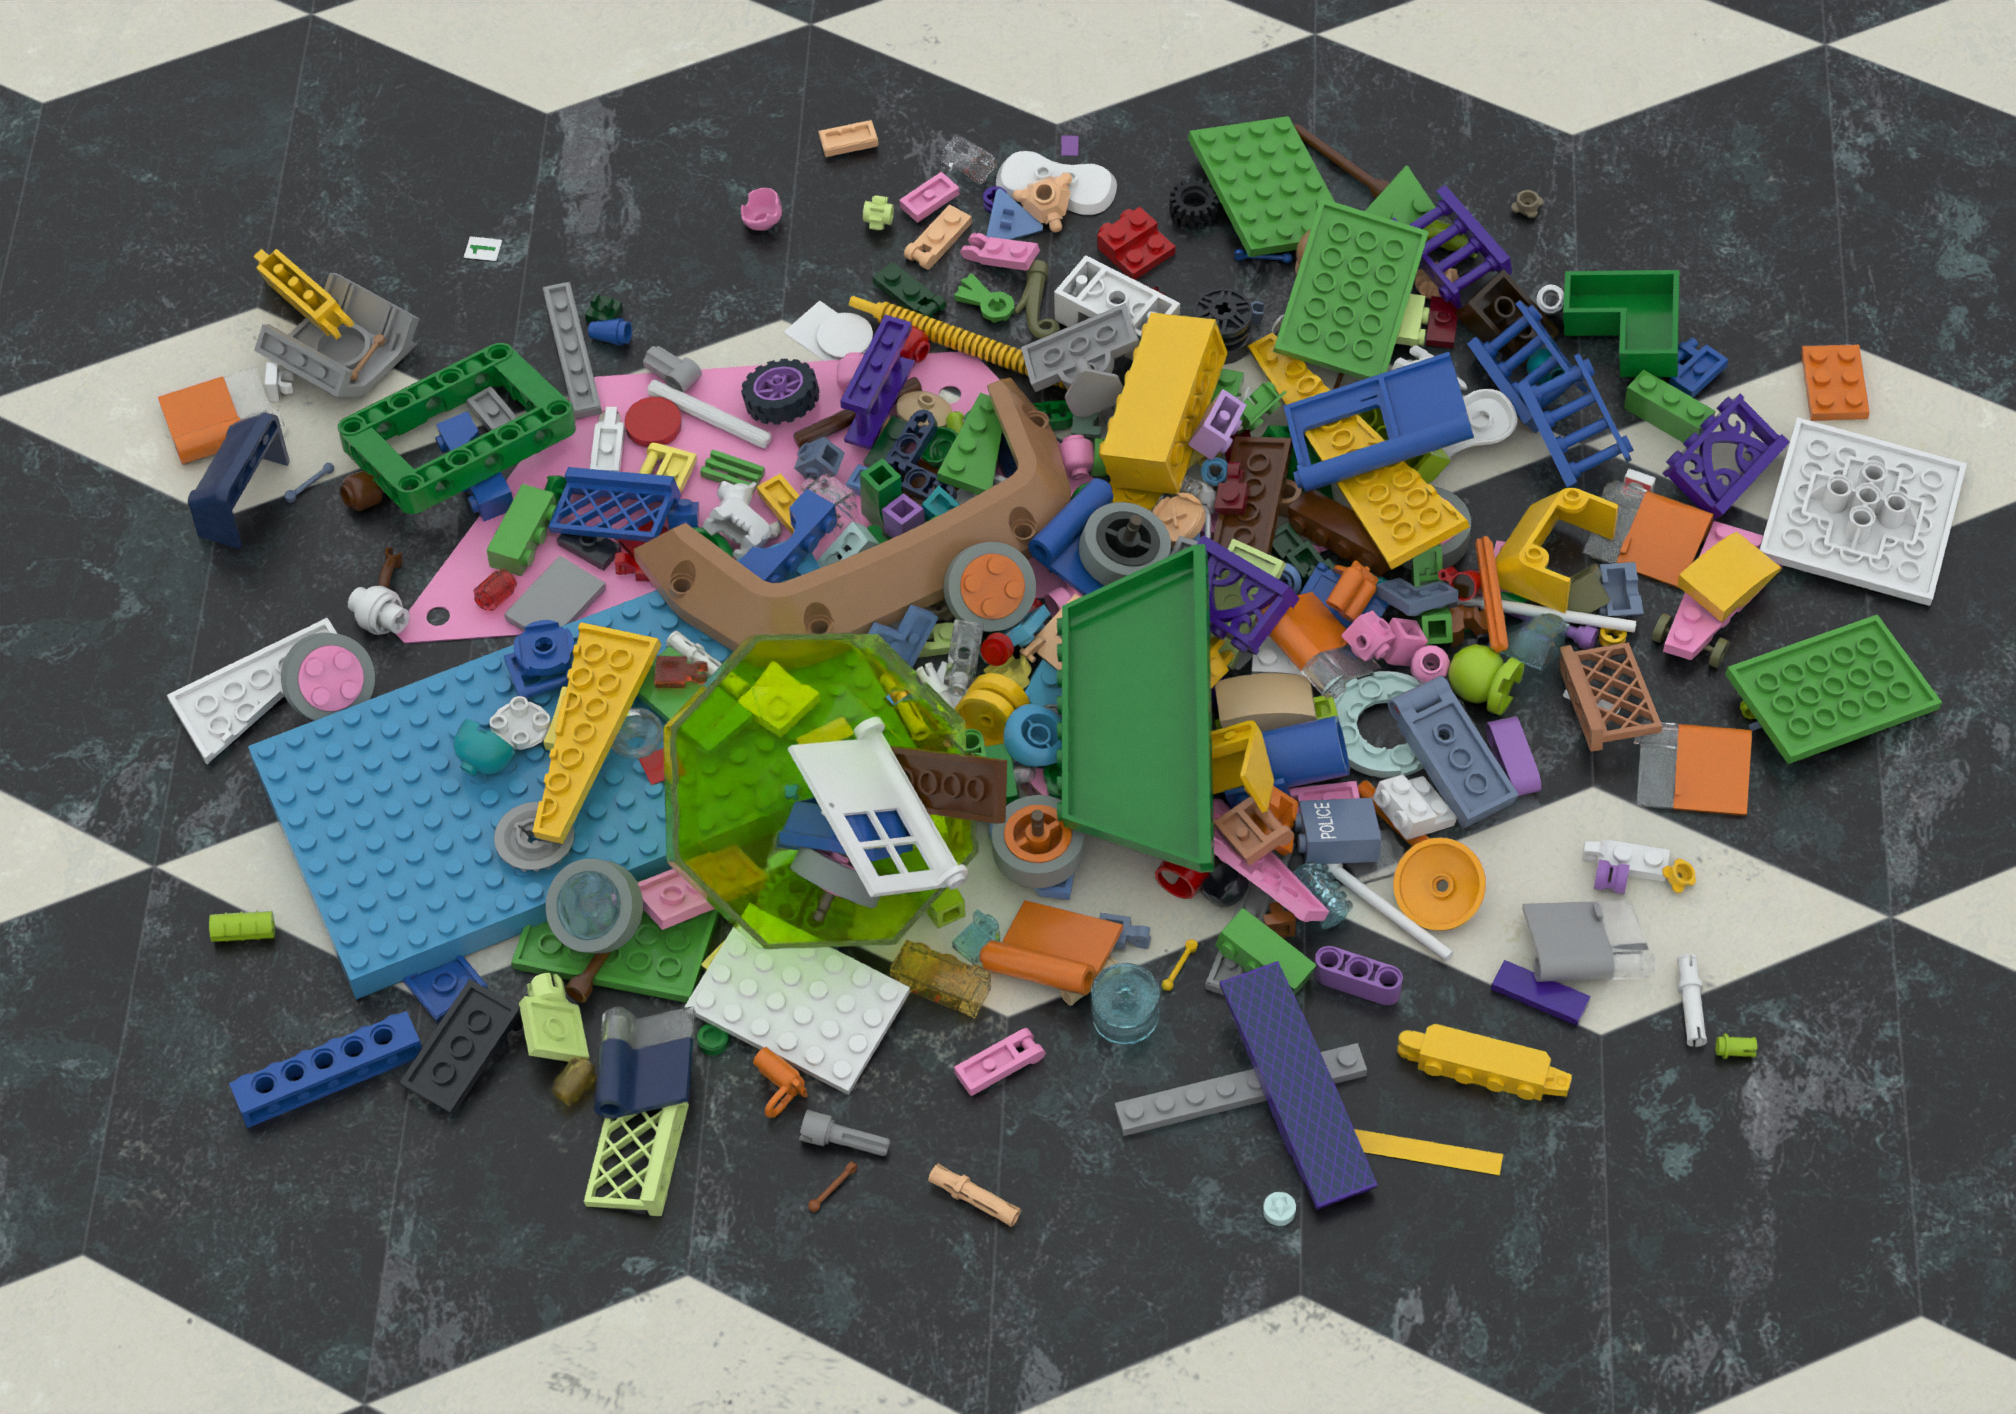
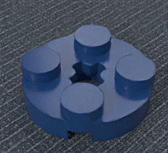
M553 620L532 622L524 627L525 631L520 637L517 635L515 638V657L526 675L547 676L564 672L570 668L571 660L574 657L573 648L575 644L573 635L568 628L565 630L563 627H560L558 622ZM542 644H547L548 648H551L548 651H539Z

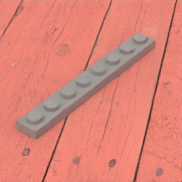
M1358 1043L1320 1052L1334 1084L1367 1076V1068ZM1254 1069L1117 1102L1115 1103V1112L1122 1134L1126 1136L1267 1100Z

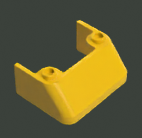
M1577 488L1563 489L1531 504L1495 558L1499 587L1565 614L1568 608L1571 578L1546 569L1549 562V554L1541 546L1558 520L1613 540L1619 505Z
M1251 720L1212 731L1213 795L1224 792V790L1244 786L1247 795L1253 797L1262 813L1267 812L1274 778L1263 735L1256 722Z

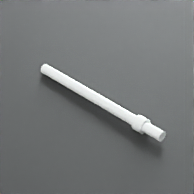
M1481 596L1468 601L1458 600L1457 605L1476 606L1481 608L1480 611L1485 609L1484 600ZM1502 600L1503 612L1635 633L1636 621L1570 610H1567L1564 614L1549 607Z
M1342 863L1318 864L1322 867L1321 871L1331 879L1336 878L1443 960L1447 962L1452 958L1454 952L1343 869Z

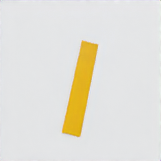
M1354 1129L1365 1153L1500 1175L1503 1154Z

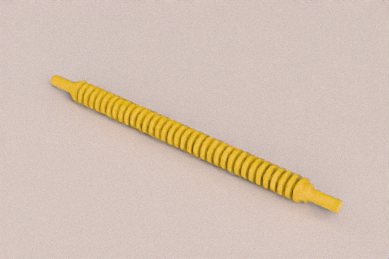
M856 296L850 298V307L872 314L878 323H881L884 315L912 322L913 326L928 335V339L931 342L948 348L951 347L954 350L958 349L959 352L971 354L973 357L978 356L979 359H985L987 362L998 364L1001 367L1005 366L1007 369H1012L1015 372L1018 371L1021 374L1025 373L1026 376H1029L1021 349L1018 350L1001 342L997 343L996 340L984 338L982 335L977 336L976 333H970V331L957 328L954 325L950 326V324L943 323L940 320L937 321L934 318L930 319V317L923 316L920 313L917 314L914 311L910 312L909 309L897 307L895 304L890 305L886 301L875 304ZM1062 381L1053 384L1054 386L1059 385V387L1063 389L1066 388Z

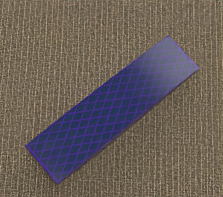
M1276 961L1220 981L1219 985L1289 1156L1293 1157L1302 1182L1307 1185L1316 1210L1375 1189L1377 1183L1364 1151L1279 962Z

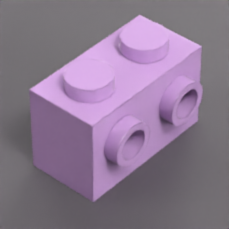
M1222 389L1206 409L1188 445L1210 460H1213L1219 451L1224 454L1233 441L1230 436L1234 435L1242 424L1240 417L1247 404Z

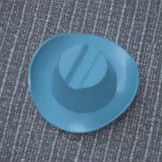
M1026 704L1015 709L1007 719L1004 728V744L1010 756L1018 763L1031 767L1057 763V749H1062V740L1058 741L1057 722H1062V717L1053 710L1038 704Z

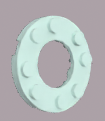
M1378 671L1373 672V676L1364 677L1359 680L1354 678L1337 691L1333 698L1343 730L1351 768L1363 774L1379 778H1392L1402 774L1407 776L1423 769L1422 764L1408 743L1397 745L1393 749L1377 748L1367 743V740L1361 737L1357 728L1358 718L1365 709L1374 704L1388 703L1390 699L1423 683L1407 674Z

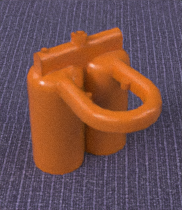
M1356 560L1352 563L1351 567L1336 565L1333 568V571L1341 575L1326 600L1327 605L1339 611L1340 616L1352 623L1365 610L1377 589L1376 584L1378 582L1377 576L1369 572L1370 568L1362 566Z
M768 1047L762 1048L756 1054L753 1064L758 1067V1071L780 1088L767 1103L764 1110L765 1116L768 1118L776 1117L784 1110L793 1097L798 1094L803 1098L807 1097L804 1079L794 1067ZM786 1093L787 1095L781 1100V1102L777 1105V1107H776L775 1109H773L774 1106L776 1105V1103H777V1102L782 1098V1096Z

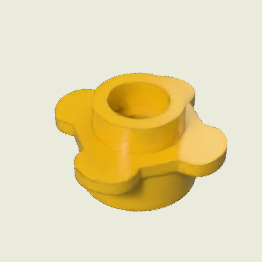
M1681 858L1676 859L1672 866H1665L1662 869V875L1668 879V882L1672 885V890L1676 893H1681L1684 891V887L1687 885L1693 886L1696 883L1693 866Z

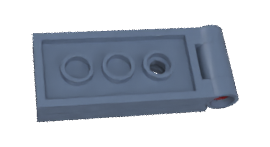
M1440 675L1388 701L1389 711L1392 717L1398 721L1397 727L1446 804L1458 817L1457 821L1462 829L1513 805L1519 794L1443 676Z

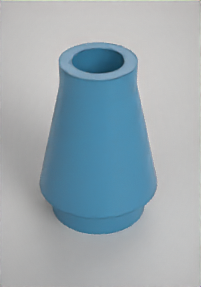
M1214 457L1213 460L1207 459L1201 467L1202 479L1211 486L1225 483L1227 462L1219 457ZM1213 465L1219 466L1221 471L1218 474H1212L1210 467Z

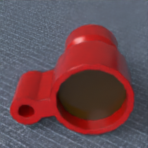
M1449 566L1438 571V578L1440 580H1446L1450 586L1458 590V600L1460 601L1471 600L1482 592L1479 569L1457 572L1454 567Z

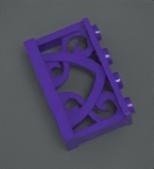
M1741 393L1734 399L1728 396L1716 408L1719 413L1715 417L1711 414L1701 423L1700 427L1703 430L1699 434L1694 432L1684 441L1683 445L1686 448L1682 452L1677 450L1666 461L1669 466L1662 472L1699 509L1713 513V521L1729 509L1790 443L1783 434L1779 436L1744 400L1745 397ZM1736 414L1745 423L1744 434L1739 433L1741 430L1739 420L1736 421L1735 426L1729 424L1728 419L1730 415ZM1720 424V428L1722 431L1713 432L1716 429V427ZM1752 431H1753L1763 442H1761L1760 440H1758V439H1756V438H1754V437H1751L1750 435H1751ZM1730 443L1737 445L1735 460L1742 472L1741 474L1728 468L1714 471L1712 464L1713 444ZM1700 446L1699 455L1693 453ZM1744 447L1747 448L1744 454H1750L1752 458L1751 461H1747L1743 458ZM1688 461L1693 462L1695 469L1689 472L1692 474L1701 473L1703 478L1699 480L1692 479L1684 471L1685 463ZM1720 475L1726 476L1729 484L1724 485L1722 478L1717 481L1716 477ZM1705 484L1710 496L1700 487L1701 485Z
M1203 535L1196 545L1205 544L1208 556L1210 632L1221 640L1227 637L1231 640L1230 644L1242 653L1248 650L1257 655L1260 651L1259 647L1289 607L1294 608L1300 598L1286 583ZM1224 571H1229V576L1226 579H1216V576L1222 578L1221 575ZM1243 578L1241 597L1245 604L1231 609L1217 610L1214 588L1231 586ZM1252 588H1258V592L1256 594H1251L1254 598V600L1251 601L1248 596V592ZM1269 604H1271V606L1263 615L1261 610L1267 607ZM1256 614L1258 623L1253 630L1247 634L1241 633L1240 626L1248 623L1249 628H1251L1252 620L1249 616ZM1226 622H1231V625L1228 626V625L1225 624V623H1226Z

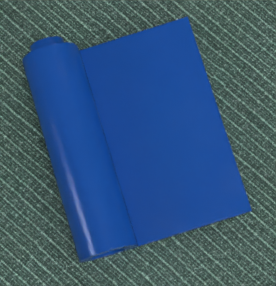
M1098 478L1092 479L1028 543L1029 552L1037 561L1083 596L1106 586L1088 573L1079 555L1080 537L1089 517L1098 508L1112 503L1113 500L1111 485L1107 481Z

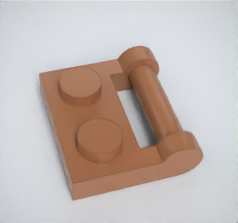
M1252 796L1214 821V825L1219 833L1248 866L1279 845L1289 844L1294 837L1291 829L1286 825L1283 826L1269 809L1267 812L1262 813ZM1257 814L1272 833L1266 836L1249 815Z

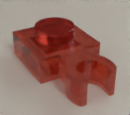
M657 656L654 678L655 688H686V681L705 684L707 683V675L698 674V672H708V664L705 661L688 664L687 657Z

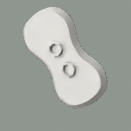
M1020 151L1012 154L1003 162L996 177V186L1004 188L1013 199L1012 195L1015 190H1023L1032 182L1049 176L1055 178L1063 173H1069L1072 176V182L1068 185L1071 193L1067 209L1081 215H1094L1105 211L1113 202L1117 191L1115 177L1102 166L1096 164H1060L1031 151Z
M1481 389L1463 397L1474 438L1442 448L1449 458L1470 447L1499 443L1512 434L1517 426V414L1511 401L1503 393L1494 389Z

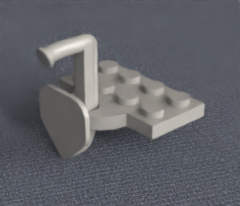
M1126 303L1027 344L1021 347L1029 379L1035 392L1062 381L1064 386L1068 388L1065 400L1071 412L1078 417H1087L1100 412L1106 427H1108L1109 419L1115 413L1112 406L1116 405L1117 396L1122 394L1124 388L1119 377L1111 374L1114 369V359L1134 351L1135 347L1139 346V340L1130 311Z

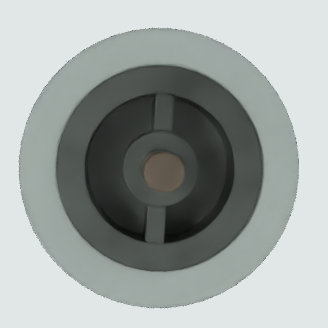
M1126 502L1110 503L1094 511L1089 517L1079 541V555L1083 566L1094 579L1104 585L1115 582L1168 557L1171 551L1170 535L1163 522L1146 508Z

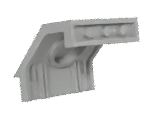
M329 273L324 290L335 299L342 310L352 319L354 325L349 328L341 324L337 328L341 334L338 340L334 339L331 335H325L307 318L289 334L271 325H262L254 351L336 397H363L417 345L412 339L419 318L337 273ZM378 334H382L386 340L385 344L378 346L358 373V379L350 381L353 373L352 370L356 368L373 345V338Z

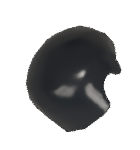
M1223 862L1216 866L1214 872H1210L1209 877L1204 880L1201 892L1217 907H1230L1244 897L1249 888V883L1246 877Z

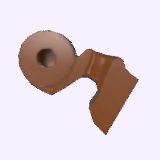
M1462 604L1449 608L1452 614L1453 643H1451V647L1458 646L1464 641L1465 629H1471L1476 637L1477 634L1488 633L1485 609L1479 611L1476 606L1468 608Z

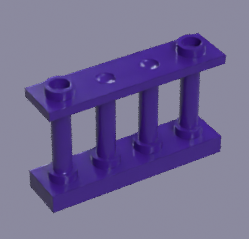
M1444 185L1436 190L1438 199L1436 207L1409 225L1423 229L1442 216L1444 218L1448 216L1452 221L1450 227L1425 243L1419 266L1438 287L1443 300L1447 303L1450 301L1458 309L1462 306L1459 291L1490 271L1499 273L1504 269L1511 275L1512 267L1510 257L1449 188ZM1458 234L1460 236L1464 234L1468 239V244L1439 263L1435 264L1427 255ZM1473 253H1480L1484 257L1485 262L1454 282H1451L1444 274V272Z
M884 315L840 400L841 408L855 412V418L844 438L845 443L871 450L915 365L913 360L901 357L900 354L912 331V322Z

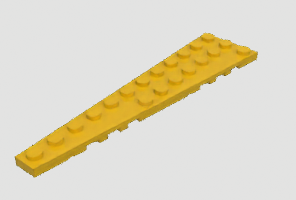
M1273 332L1248 345L1250 353L1269 382L1275 386L1276 393L1280 395L1283 391L1287 392L1280 398L1284 405L1330 391L1324 385L1322 379L1314 375L1303 361L1273 352L1277 336ZM1358 414L1308 430L1304 434L1321 462L1385 441ZM1404 461L1335 483L1391 570L1470 527L1468 520L1447 500H1444L1431 484H1427L1414 468H1411Z

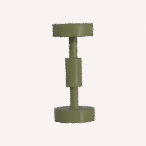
M1665 613L1660 616L1652 634L1653 641L1660 644L1663 642L1665 636L1669 634L1672 616ZM1721 637L1715 647L1707 644L1703 648L1712 653L1709 665L1719 668L1728 651L1729 640Z

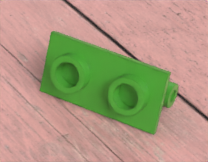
M1271 382L1262 383L1249 396L1256 405L1248 398L1243 401L1247 405L1240 417L1243 428L1238 432V435L1247 428L1251 432L1264 421L1261 416L1265 412L1271 415L1282 405L1279 399L1287 392L1283 391L1278 395L1275 392V386Z

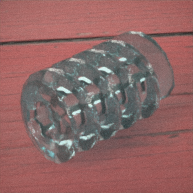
M1307 862L1300 865L1293 874L1329 910L1325 920L1318 921L1321 923V927L1323 929L1332 928L1347 916L1353 908V903L1350 900H1346L1347 894L1344 891H1340V883L1333 882L1335 876L1332 872H1328L1329 866L1326 863L1316 864L1315 862Z

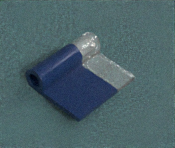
M694 1006L636 1019L630 1011L623 1007H613L603 1013L594 1111L596 1114L612 1119L689 1101L696 1014Z

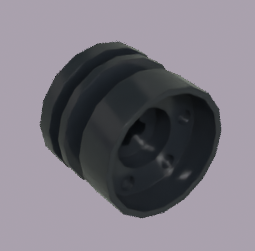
M1226 288L1213 289L1202 294L1195 302L1193 317L1216 320L1228 352L1224 364L1235 363L1244 358L1250 351L1248 345L1252 343L1253 310L1251 302L1238 291Z

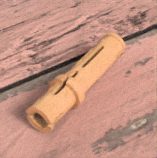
M939 1163L934 1166L929 1175V1182L950 1192L956 1200L962 1199L1008 1224L1010 1227L1016 1223L1020 1216L1021 1208L977 1186L966 1175L960 1176Z

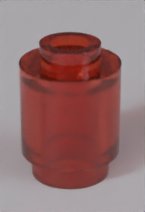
M505 569L494 571L474 589L476 604L483 610L494 611L514 593V588L517 587L516 579Z

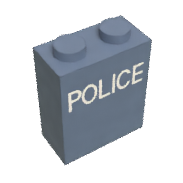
M1372 798L1299 801V811L1295 820L1294 832H1299L1297 837L1298 852L1304 853L1306 865L1379 862L1382 839Z

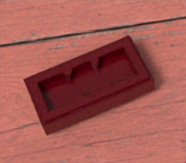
M1431 296L1425 346L1454 349L1457 316L1454 313L1458 309L1450 301L1448 303L1445 302L1442 297Z

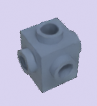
M824 436L801 446L797 453L798 459L794 469L815 485L824 480H830L837 475L845 452Z

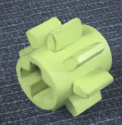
M873 196L872 202L865 201L863 222H870L869 229L882 230L885 228V224H892L894 205L887 204L888 197Z

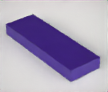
M1506 960L1503 961L1491 985V990L1576 1026H1578L1591 998L1587 994L1556 981L1537 982L1534 972Z

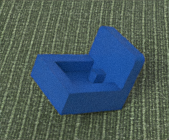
M679 499L678 504L672 503L668 513L669 530L684 523L691 527H698L699 501L692 502L689 499Z

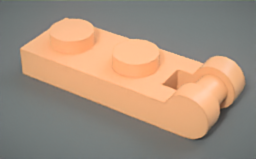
M948 205L919 238L906 247L904 257L910 261H918L921 267L929 270L972 224V216Z

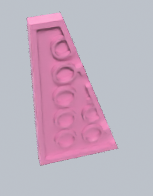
M1713 521L1700 556L1716 543L1736 531L1760 550L1763 535ZM1685 592L1665 641L1663 652L1692 660L1712 640L1713 635L1721 627L1724 628L1730 622V618L1736 612H1740L1752 599L1742 608L1738 607L1723 622H1720Z
M1213 799V818L1215 821L1231 810L1222 799ZM1214 825V854L1222 862L1230 865L1291 911L1299 920L1304 922L1325 920L1329 910L1272 851L1248 866Z

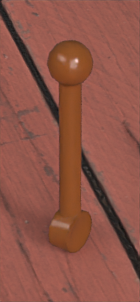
M853 1161L848 1163L843 1173L817 1199L809 1201V1210L812 1212L818 1211L821 1206L820 1204L849 1175H852L857 1170L858 1165Z

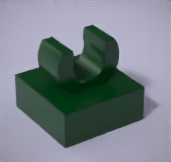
M596 293L585 313L586 322L617 319L623 310L622 302Z

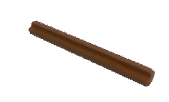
M916 377L906 380L895 404H897L898 399L903 394L912 391H922L921 383ZM844 409L795 432L793 437L796 445L801 448L805 443L829 436L850 426L855 418V412Z

